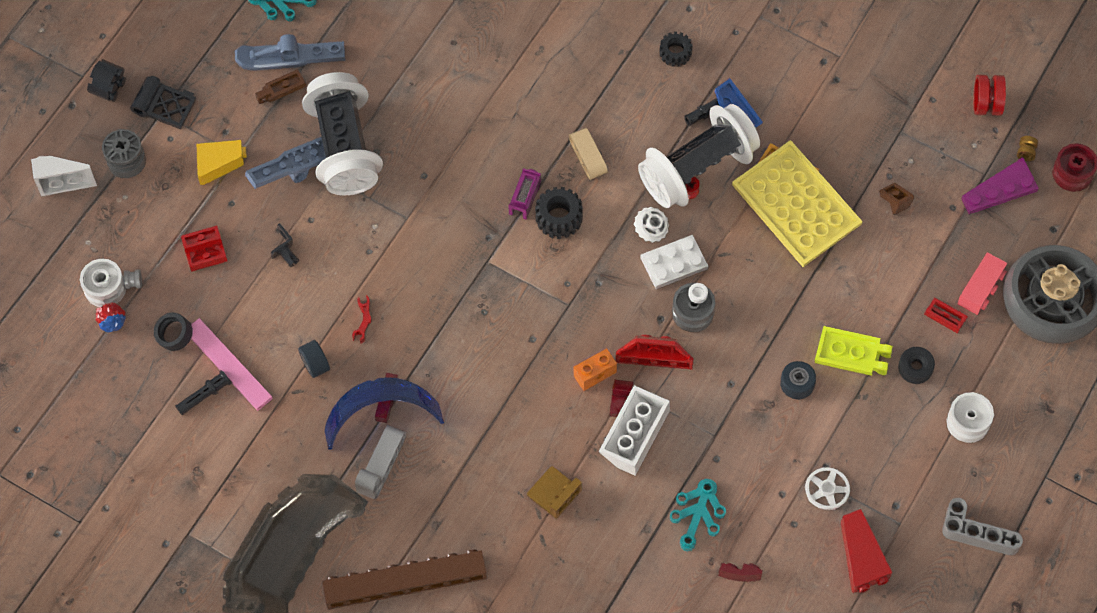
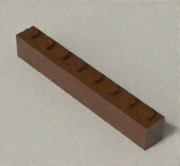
M473 549L468 550L465 554L451 553L444 558L431 557L423 562L410 561L406 565H389L386 569L381 570L373 568L360 574L352 572L344 577L331 576L323 580L322 583L326 606L330 610L486 580L487 575L482 550Z

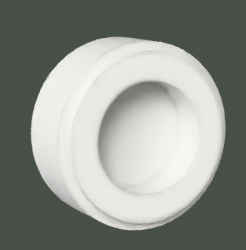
M695 283L689 288V298L692 302L703 303L707 299L708 289L704 284Z

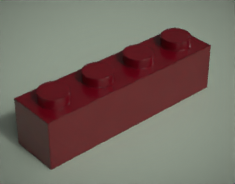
M386 373L375 413V421L388 423L399 381L397 374Z

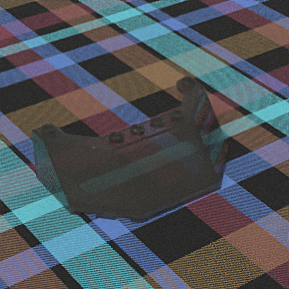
M302 474L297 478L298 483L292 488L288 486L278 494L279 499L273 504L268 502L263 506L223 574V580L226 581V585L223 587V598L226 600V604L222 606V611L224 613H288V603L294 598L297 587L305 578V573L314 563L319 549L325 544L327 535L346 519L362 516L368 501L335 475Z

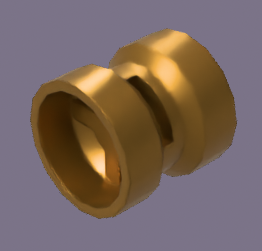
M1022 136L1019 141L1020 148L1017 151V157L1019 159L1024 158L1025 161H1033L1036 157L1035 149L1038 147V140L1032 136Z

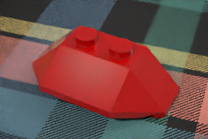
M651 335L636 336L616 351L615 359L617 363L690 370H693L694 360L676 339L668 336L652 337Z

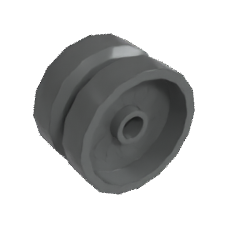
M687 283L675 292L672 307L673 320L677 326L685 331L700 332L712 323L716 304L715 296L707 287V299L703 303H694L689 298V288L695 283Z

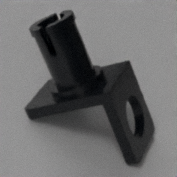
M279 223L277 230L286 241L271 251V258L274 259L281 255L289 267H293V263L296 265L299 262V259L290 249L293 245V238Z

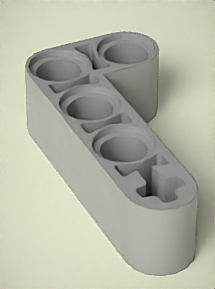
M389 425L386 426L366 469H361L356 477L355 487L357 493L374 500L377 499L406 438L405 431Z
M954 498L950 501L942 528V533L947 539L1006 555L1018 553L1023 543L1022 536L1019 533L965 519L967 511L966 502L961 498ZM952 507L960 508L961 512H955ZM948 525H954L957 530H950ZM973 530L976 532L977 535L972 536L968 533V531ZM988 536H994L997 541H991Z

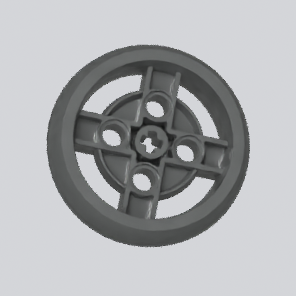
M1046 245L1026 252L1011 266L1004 281L1003 298L1010 318L1026 335L1045 343L1065 344L1087 336L1097 327L1096 263L1084 253L1061 245ZM1063 264L1067 269L1075 273L1081 284L1078 293L1073 298L1056 300L1045 294L1041 288L1040 281L1046 270L1053 268L1049 267V265L1057 266ZM1025 273L1030 281L1027 286V298L1022 300L1018 291V282ZM1089 288L1093 299V308L1087 316L1082 306L1085 298L1084 290ZM1037 301L1042 302L1044 305H1039ZM1064 307L1069 308L1071 311L1065 310ZM1051 322H1062L1063 324H1057V323H1051Z

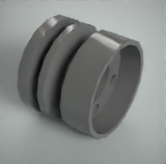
M119 129L106 136L102 144V151L108 168L113 175L119 178H131L142 172L146 165V156L140 138L136 133L128 129Z

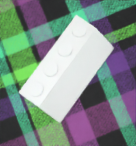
M634 386L599 452L617 468L636 475L670 411V401Z

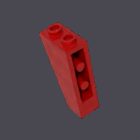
M859 509L844 515L841 520V528L852 592L856 593L859 591L864 593L870 590L871 586L886 584L889 582L892 571L862 510Z

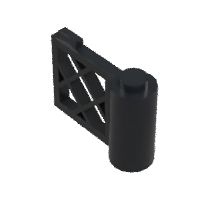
M147 76L130 110L138 116H148L181 130L196 101V97H194V93L187 90L181 92L162 84L156 76ZM166 91L171 93L173 98L163 101L162 94ZM186 99L190 102L187 106L180 108L178 100ZM175 102L178 109L168 112L165 105ZM163 106L165 113L160 115L153 113L155 108ZM180 113L182 118L178 123L171 120L170 116Z

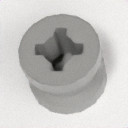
M140 269L134 272L124 270L125 289H130L131 287L142 288Z

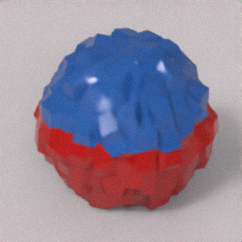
M115 302L105 304L96 309L95 320L98 322L101 330L110 333L122 329L126 319V312Z

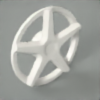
M826 467L817 469L809 475L805 491L809 502L816 507L825 510H835L847 501L850 494V485L843 473ZM821 471H831L827 480L824 481L817 478L815 474ZM836 473L844 479L846 487L835 485ZM810 480L819 487V490L813 495L809 492ZM846 493L844 499L836 504L834 494ZM826 496L830 506L819 504L815 500Z

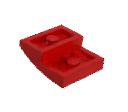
M217 226L181 236L191 272L228 261Z

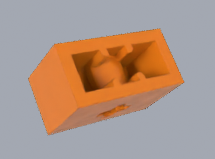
M607 348L574 366V377L583 391L617 373V362Z

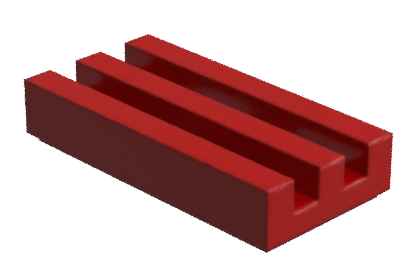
M935 297L924 313L927 317L957 334L968 318L967 315ZM934 305L940 307L941 309H943V310H945V311H944V312L941 311L940 309L934 307ZM950 314H952V315H954L955 317L961 319V321H959V320L955 319L954 317L950 316Z

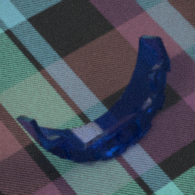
M377 378L374 381L368 380L360 383L346 392L329 414L324 430L328 450L332 449L335 438L343 424L354 413L370 404L389 400L409 402L425 409L440 424H443L444 420L440 405L429 392L407 380Z

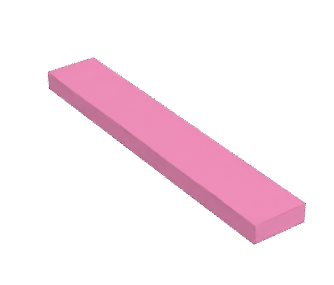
M200 318L191 324L193 328L191 339L219 370L226 374L230 382L257 411L273 399Z

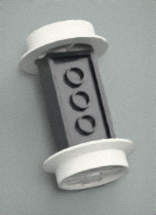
M344 72L328 73L314 79L307 87V94L303 98L302 106L307 114L317 117L326 159L316 168L317 179L326 184L327 190L333 194L354 195L369 190L377 183L378 173L382 169L383 161L378 154L367 151L365 147L358 110L367 102L368 91L363 85L358 83L355 76Z
M730 104L725 108L715 105L710 109L712 127L668 156L652 147L646 150V160L638 165L639 174L651 196L661 206L669 208L675 203L679 206H686L689 198L685 185L691 182V178L695 175L698 176L706 172V168L710 165L713 166L722 161L721 158L725 155H732L743 164L752 162L753 152L760 147V139L756 128L743 110L734 104Z

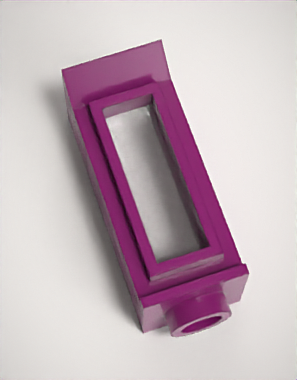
M523 168L511 202L508 205L509 215L513 216L514 210L522 211L523 219L527 220L541 184V173L534 169Z

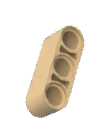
M585 128L569 134L570 143L587 177L591 180L608 173L606 164L588 129Z

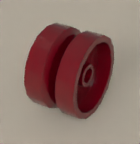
M1079 143L1063 147L1058 153L1053 166L1052 174L1054 181L1058 186L1067 191L1078 192L1086 189L1092 183L1097 171V155L1091 148Z

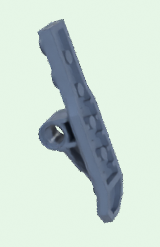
M287 34L280 37L277 45L240 46L235 50V61L242 69L254 71L296 68L309 63L345 61L344 41L301 44L297 43L294 35Z
M322 137L287 150L278 158L247 170L245 176L255 189L288 175L295 183L303 181L307 177L310 168L319 165L326 159Z

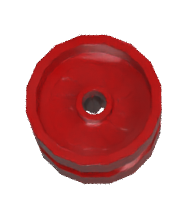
M976 75L973 93L974 114L986 115L989 109L992 116H1002L1006 100V81L1004 75H994L991 81L987 75Z

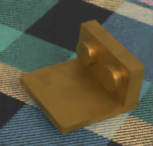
M551 466L527 492V496L557 519L582 491V482L577 478L571 481Z

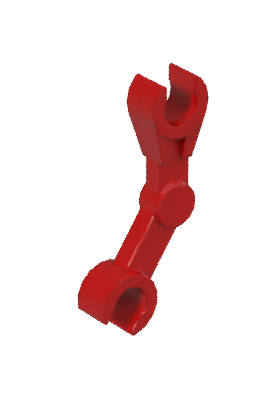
M367 295V302L365 304L360 303L359 297L357 299L358 306L363 313V321L359 329L352 333L353 341L357 335H362L360 344L365 341L364 333L372 322L369 314L370 299Z

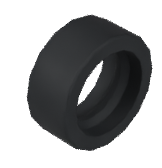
M175 312L161 316L154 326L156 342L170 351L181 350L186 347L192 338L193 328L191 323L185 317ZM173 322H180L182 324L180 336L172 342H167L164 338L166 328Z

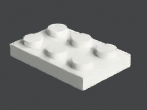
M693 235L641 254L640 257L655 289L708 269V264Z

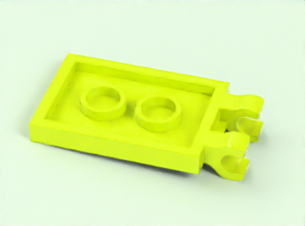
M824 326L815 363L871 376L873 371L881 375H887L888 363L880 362L879 357L881 355L885 358H891L893 346L880 344L881 338Z

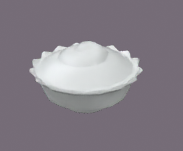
M643 208L635 217V231L645 241L652 243L660 241L668 233V218L658 208Z

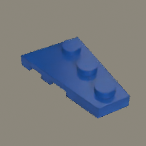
M730 78L715 88L714 91L719 106L722 108L730 104L738 106L749 117L755 128L763 123Z

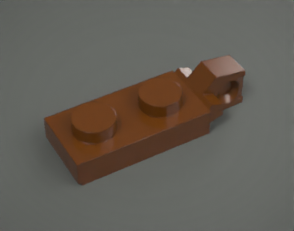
M294 70L265 83L262 90L255 93L256 100L259 104L267 101L272 102L307 87L299 70Z

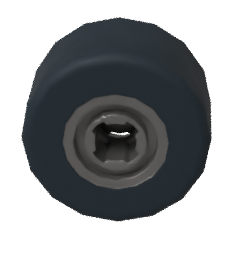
M312 340L298 348L300 357L312 378L330 370L327 358L316 340Z
M802 361L791 362L785 366L781 374L780 386L786 396L800 400L812 394L816 384L815 370L809 364Z

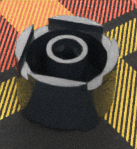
M101 59L102 61H98L91 72L90 78L93 79L91 84L88 83L87 91L107 101L115 102L119 87H123L126 82V77L123 76L125 69Z

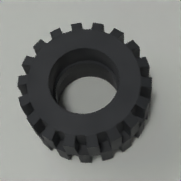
M553 187L551 191L547 189L545 194L542 193L540 199L536 201V223L540 230L543 229V234H549L551 238L557 236V239H561V236L567 238L570 233L572 235L575 234L576 229L579 230L583 220L582 201L578 199L576 193L572 194L571 189L565 190V187H561V189ZM556 208H562L567 210L569 214L558 218L550 215L549 212Z

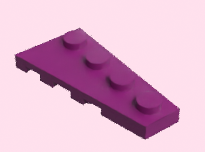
M1021 158L962 195L961 200L968 214H972L1035 193L1039 188L1024 158Z

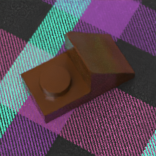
M895 182L879 190L880 197L890 203L893 215L908 209L914 200L913 194Z

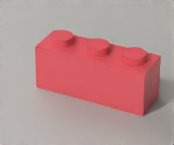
M987 252L960 295L957 304L976 315L979 314L981 309L985 311L990 302L988 297L990 295L994 296L999 287L996 284L999 280L1003 281L1008 272L1005 270L1007 263Z

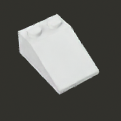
M39 156L31 159L33 177L41 196L97 186L91 167L88 164L53 156Z

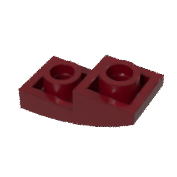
M722 563L718 576L734 581L754 582L761 580L763 570L752 563H749V565L744 563L741 570L732 563Z

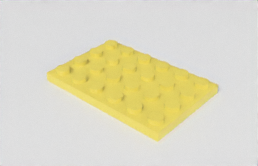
M791 140L732 182V186L802 267L809 264L862 225V220Z

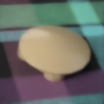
M1063 264L1046 270L1040 281L1041 288L1045 294L1056 300L1073 298L1078 293L1081 284L1075 273L1067 269Z

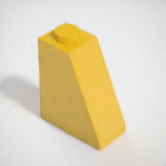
M241 140L197 144V172L200 185H205L244 165V158H247V149L243 147Z

